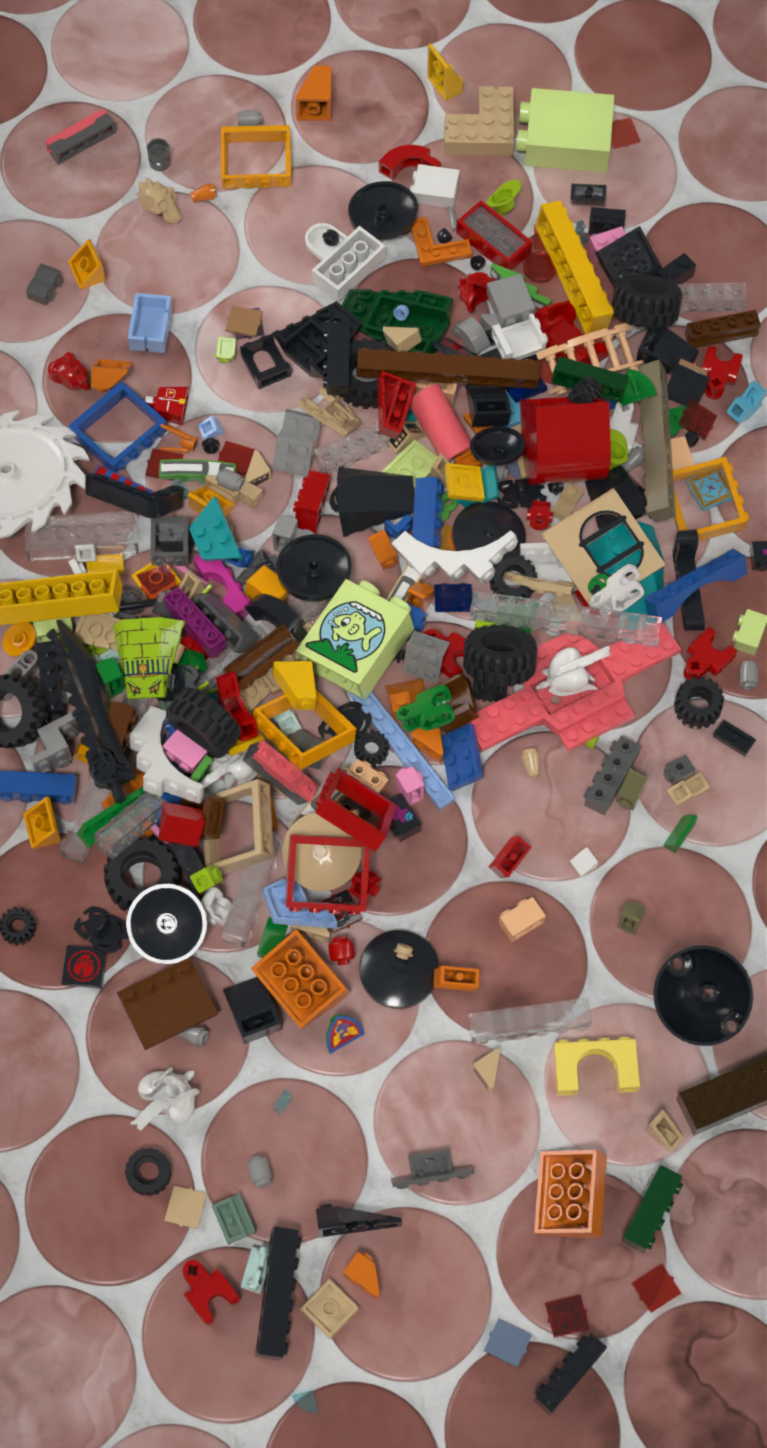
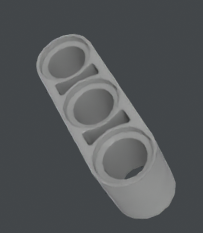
M24 651L3 675L21 673V676L31 678L39 669L38 657L35 651ZM28 660H34V662L30 664L26 663ZM7 693L2 700H11L14 695Z

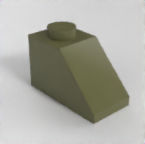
M629 769L617 795L616 802L624 809L634 810L644 792L648 777Z
M628 901L620 915L617 927L636 935L646 908L639 902Z

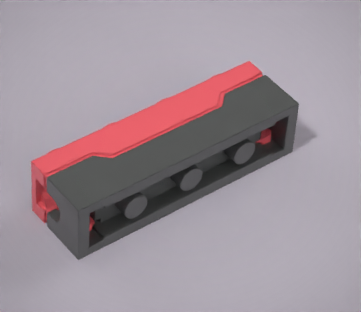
M104 108L96 111L89 117L78 121V123L65 128L60 133L45 140L47 152L59 165L115 134V122Z
M265 741L249 745L242 760L295 804L300 805L313 800L319 786Z

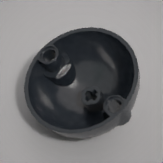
M707 945L687 947L673 954L658 972L653 991L656 1012L666 1029L680 1040L698 1046L720 1044L740 1033L749 1019L754 1000L752 982L742 963L730 953ZM676 958L682 961L681 969H677L674 966L673 962ZM712 988L714 991L712 994L714 996L711 995L708 997L706 994L708 991L706 989L709 990ZM728 1021L735 1022L737 1026L735 1031L728 1029Z

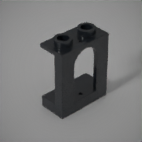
M273 333L240 346L241 358L258 390L291 377V367L288 361H284L274 343ZM259 351H265L271 356L275 367L259 372L253 356Z

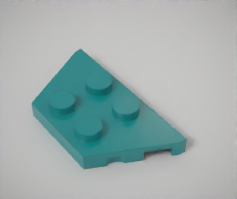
M213 497L189 527L200 556L205 562L214 560L227 561V559L242 560V554L218 499Z

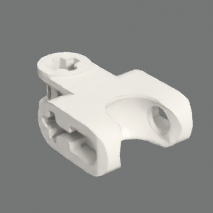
M617 402L613 417L610 416V429L617 430L624 435L629 454L636 439L639 423L631 422L634 410L633 403L622 407L621 403Z
M627 564L610 576L606 581L607 586L593 595L590 600V606L594 609L598 608L602 617H608L615 610L623 611L644 595L643 586L637 582L639 579L637 567ZM633 572L632 575L625 578L626 573ZM633 589H638L637 592L631 593Z

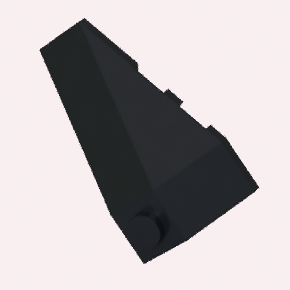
M332 1204L320 1205V1208L316 1209L319 1238L402 1227V1219L399 1217L332 1206Z

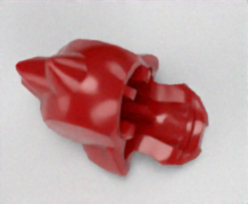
M475 272L473 274L469 273L467 278L459 279V298L464 301L469 313H473L478 304L488 300L486 294L487 283L497 281L496 278L490 277L483 272Z
M66 352L62 357L49 364L47 370L51 381L62 384L69 390L89 389L87 381L88 372L73 353Z

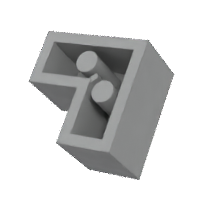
M280 514L272 532L274 551L281 552L290 541L315 533L308 529H299L298 520L293 516Z

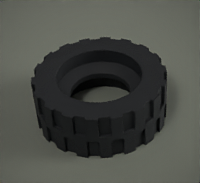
M142 1148L140 1151L134 1152L129 1157L128 1163L126 1162V1179L134 1192L142 1196H152L164 1191L165 1187L169 1185L172 1176L171 1166L164 1153L162 1154L159 1150ZM152 1162L158 1167L159 1173L155 1180L145 1182L139 1178L138 1170L143 1163Z

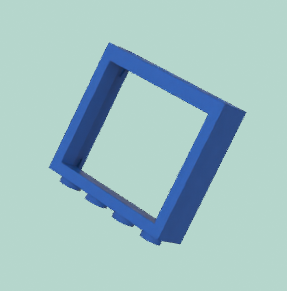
M121 381L69 424L68 428L76 434V437L73 438L106 468L118 473L121 469L124 470L132 460H136L142 451L150 448L155 440L163 437L167 430L161 428L160 425L164 424L167 426V422ZM126 397L155 424L112 459L83 432Z

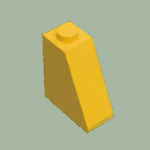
M312 661L274 662L272 677L294 709L315 710L317 697Z

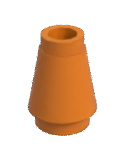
M207 183L190 192L193 202L214 200L213 198L217 197L213 183Z

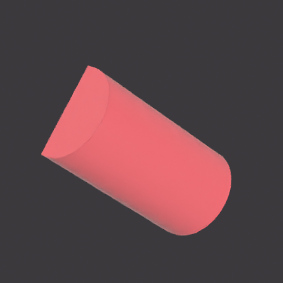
M439 384L431 385L412 396L409 407L438 456L443 454L451 462L470 450L471 439Z

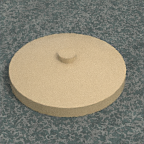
M315 813L305 815L290 827L285 836L282 849L285 867L287 869L289 834L335 837L351 836ZM296 844L294 880L301 886L314 891L337 889L346 884L357 872L362 858V847Z

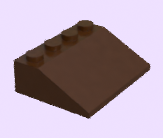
M190 957L117 992L120 1002L144 1050L154 1047L218 1015Z

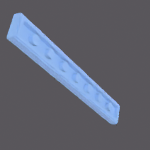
M372 691L366 700L349 693L354 702H359L363 705L361 707L363 713L367 714L369 712L371 714V724L377 731H380V735L382 733L385 735L389 747L403 765L407 768L413 766L416 771H420L424 779L422 781L424 783V791L436 807L441 810L455 801V796Z

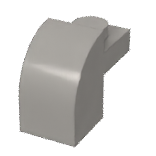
M469 317L467 320H460L451 328L452 334L462 338L466 348L471 352L477 354L490 345L484 329L473 317Z

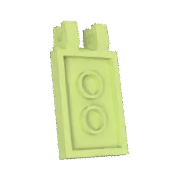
M414 440L381 472L413 476L415 491L416 478L429 477L431 475V467L438 456Z

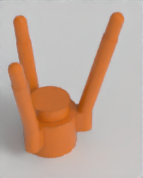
M168 423L167 426L164 424L160 425L161 428L180 436V445L182 446V448L161 447V450L183 452L188 454L189 450L194 451L198 441L197 437L191 436Z

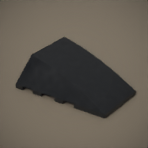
M337 301L317 310L311 316L303 317L301 321L295 324H288L286 328L273 332L285 355L310 377L323 378L327 373L324 372V361H327V356H324V345H328V341L324 340L325 330H328V323H350V340L362 325L356 317Z
M621 465L609 470V474L604 480L584 481L591 502L614 488L635 519L647 514L645 506H647L645 489ZM602 514L595 517L599 530L618 519L617 516L611 514Z
M339 467L337 474L338 507L344 538L352 533L364 531L366 528L381 525L386 520H395L406 514L414 513L413 476Z

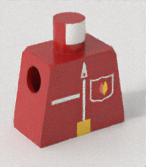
M159 387L157 396H146L145 402L154 408L167 422L183 426L189 399L188 387Z

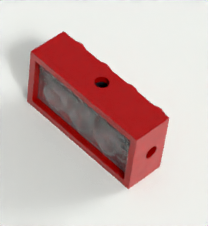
M482 200L457 220L456 233L464 240L469 239L470 245L494 264L513 270L531 254L532 241Z

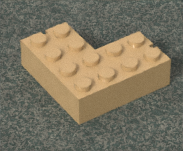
M479 86L478 114H445L444 155L513 156V87H498V89H494V86Z

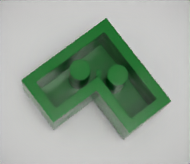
M111 657L103 659L96 664L99 681L109 699L126 692L120 661L116 664L114 658Z

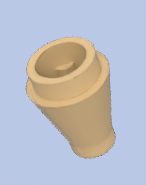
M537 748L523 750L521 758L528 777L540 776V753L537 752Z

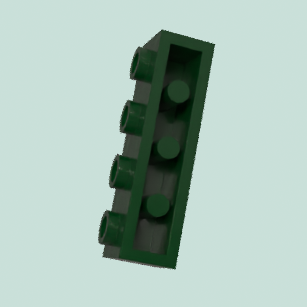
M558 357L553 371L552 384L572 389L581 379L583 380L584 377L590 375L602 386L601 394L598 397L619 403L622 402L629 379L628 375L565 357Z
M660 1164L622 1239L623 1243L642 1253H645L647 1248L651 1250L656 1240L653 1235L656 1230L660 1232L665 1222L662 1217L665 1212H670L674 1204L671 1199L674 1193L679 1194L683 1183L680 1182L683 1177L682 1175Z

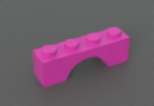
M200 555L193 558L194 567L201 578L205 581H217L226 588L227 593L222 602L240 619L249 615L244 606L250 599L247 595H243L241 585L238 581L235 582L233 580L231 570L223 565L224 561L214 560L205 562Z

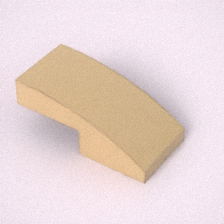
M568 482L561 492L559 500L551 510L553 516L563 520L571 515L585 490Z
M699 772L686 781L682 780L667 789V792L678 807L711 790V787L702 773Z

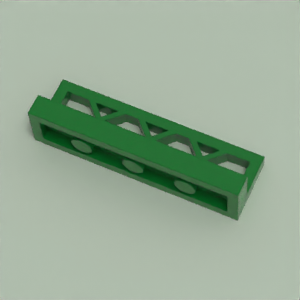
M143 786L126 796V801H123L122 804L116 803L82 824L76 834L88 849L150 809L141 798L146 792L143 790Z

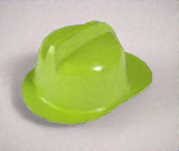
M510 180L503 183L487 199V205L493 207L494 211L500 216L511 211L516 204L515 196L521 190V182L519 180Z
M610 429L611 462L609 470L620 466V464L628 460L626 438L621 432Z

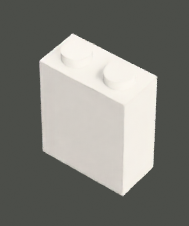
M418 164L417 171L413 173V182L415 183L411 185L410 191L415 195L418 204L445 208L448 206L454 207L460 170Z

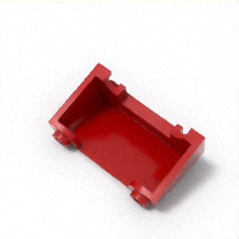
M569 300L538 308L534 315L535 319L537 318L540 322L542 333H545L548 343H546V349L564 343L568 345V340L583 335L573 323L576 318V310ZM600 341L594 344V349L600 362L609 353L604 342ZM584 345L574 348L577 361L592 365L587 348H584ZM562 352L556 355L555 361L557 363L559 356L568 358V356Z

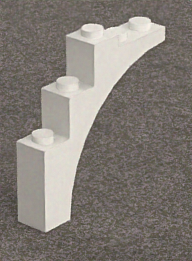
M404 531L391 544L394 550L423 579L432 576L438 567L452 582L460 579L467 570L482 585L485 581L488 582L493 578L495 573L493 564L499 563L506 552L512 551L516 547L518 540L516 535L509 531L500 539L480 548L465 551H447L427 546Z
M151 706L130 734V749L139 752L137 754V770L146 772L143 776V790L158 796H162L164 792L200 804L204 799V785L189 779L169 762L161 745L168 721L166 711Z

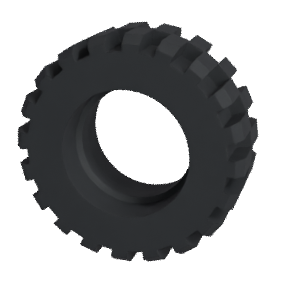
M630 274L629 276H623L616 282L611 306L616 318H619L622 322L625 321L629 325L649 329L665 328L673 325L678 320L682 291L677 284L659 276Z
M362 338L360 341L356 339L351 341L349 395L339 396L347 404L351 402L352 406L356 408L358 406H361L363 409H368V407L378 408L377 380L370 382L360 381L351 374L356 369L358 349L370 348L371 350L387 349L389 351H395L392 346L388 347L384 341L378 342V339L372 338V340Z
M503 624L481 626L480 629L476 628L470 632L465 639L463 667L473 680H478L482 684L486 683L488 686L512 687L516 684L520 685L525 681L527 682L535 673L537 643L531 634L514 626L509 627Z
M17 674L0 675V702L7 693H12L17 697L22 708L20 722L14 729H8L0 720V748H16L31 744L35 741L36 737H39L37 730L47 725L45 718L49 717V711H46V706H49L48 700H44V691L38 690L39 685L36 682H31V678Z
M192 687L183 689L166 709V718L173 728L179 730L204 748L212 758L224 757L241 736L240 726L232 715L221 704H218L216 700L210 698L206 693L200 692L198 689Z
M144 836L143 840L133 837L131 842L123 841L120 848L116 846L113 849V855H108L106 859L108 864L104 865V882L113 903L118 904L119 908L123 911H126V909L129 911L133 901L144 891L132 889L124 882L127 870L133 865L142 862L156 865L161 871V876L155 885L163 883L179 885V882H181L179 865L174 852H171L169 846L166 844L162 845L161 841L156 838L154 841H151L150 837Z

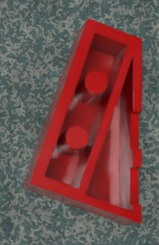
M384 371L377 377L379 434L397 439L401 434L416 383Z
M309 470L307 477L303 478V489H299L298 501H295L293 506V512H296L295 519L298 520L299 529H308L317 534V522L320 523L321 521L320 513L322 508L325 507L331 474Z

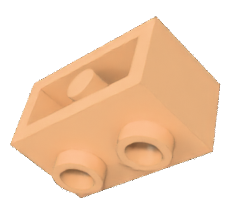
M356 759L349 769L360 782L381 795L389 787L388 777L383 772H377L372 769V766L366 761Z

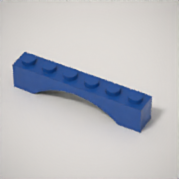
M731 549L645 598L648 617L660 624L674 616L681 604L700 587L715 581L727 580L734 582L748 574L745 555L735 549Z

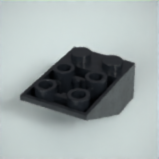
M660 327L659 329L648 328L638 349L636 361L643 360V364L660 360L666 369V373L672 375L676 364L680 362L681 358L694 363L699 350L666 327Z
M465 384L472 427L508 426L511 409L504 387Z
M258 977L223 989L244 1044L282 1030L281 1022L268 991Z

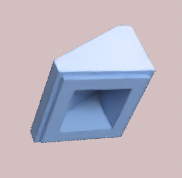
M210 416L198 424L203 440L224 434L220 420L214 416Z

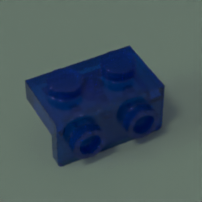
M434 584L435 612L472 611L471 584Z

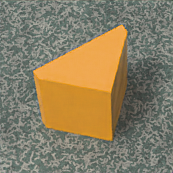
M87 239L67 261L79 289H85L105 282L101 261L91 239Z
M207 486L188 493L189 508L199 514L213 497L218 499L225 517L230 514L236 504Z
M263 565L246 581L245 596L247 595L250 600L255 595L268 594L284 602L289 595L279 583L277 573L266 565Z
M45 797L23 813L31 849L61 842L49 797Z

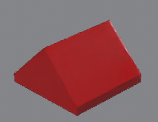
M163 802L158 840L197 847L205 824L202 809Z

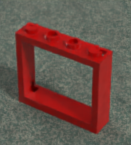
M337 768L334 773L331 771L315 803L318 805L315 814L376 852L387 836L397 805L342 769ZM335 789L379 816L377 826L371 825L332 800Z
M289 834L284 906L288 907L289 911L301 912V908L309 909V912L321 913V909L329 910V913L341 914V911H349L351 915H361V912H366L370 848L352 837ZM296 844L363 847L359 905L293 901Z

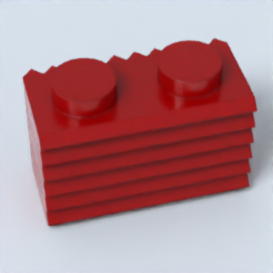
M518 835L511 837L489 865V869L500 878L511 877L510 874H513L515 868H518L517 865H520V862L527 855L531 846Z

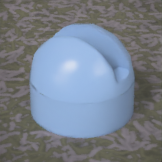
M399 305L394 310L395 318L400 321L405 320L409 315V309L405 305Z

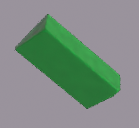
M697 815L683 816L663 846L674 853L677 852L695 826L698 819Z
M268 917L257 951L258 957L263 958L284 940L288 925L274 924L272 918Z

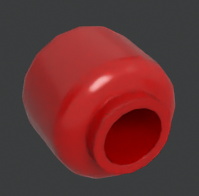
M348 936L332 938V942L328 944L330 960L337 962L338 966L348 965L349 960L355 958L353 940L348 939Z

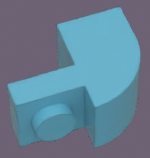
M756 380L752 381L744 394L735 398L726 412L738 423L748 420L763 405L761 402L767 395V390Z

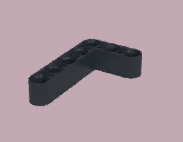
M91 473L86 477V495L146 518H159L183 507L184 488L181 486H168L154 493H149L100 474Z
M697 529L677 531L672 551L676 580L696 570ZM697 589L680 606L685 632L705 629L700 589Z

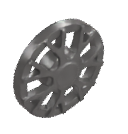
M123 585V589H126L127 592H122L120 603L134 602L138 599L147 600L145 594L139 588L132 585ZM145 608L125 610L121 612H123L124 614L135 615L141 613Z

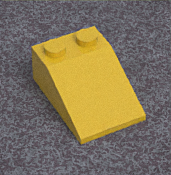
M431 43L428 44L427 78L444 101H447L462 93L464 82L462 77L456 74L452 64H449Z

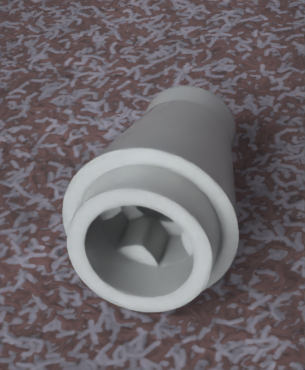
M639 446L632 448L628 454V460L621 465L628 473L645 460L642 448Z
M194 1026L177 1036L199 1047L206 1044L209 1032L204 1027Z

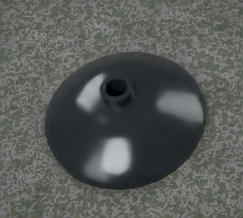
M490 427L478 432L472 438L470 451L472 456L483 464L502 466L510 464L522 456L525 451V440L518 431L512 428Z

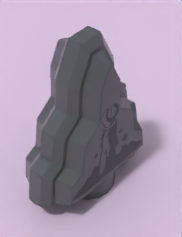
M264 549L257 552L251 565L243 570L237 578L240 585H246V581L263 565L277 573V556L275 554L269 556Z

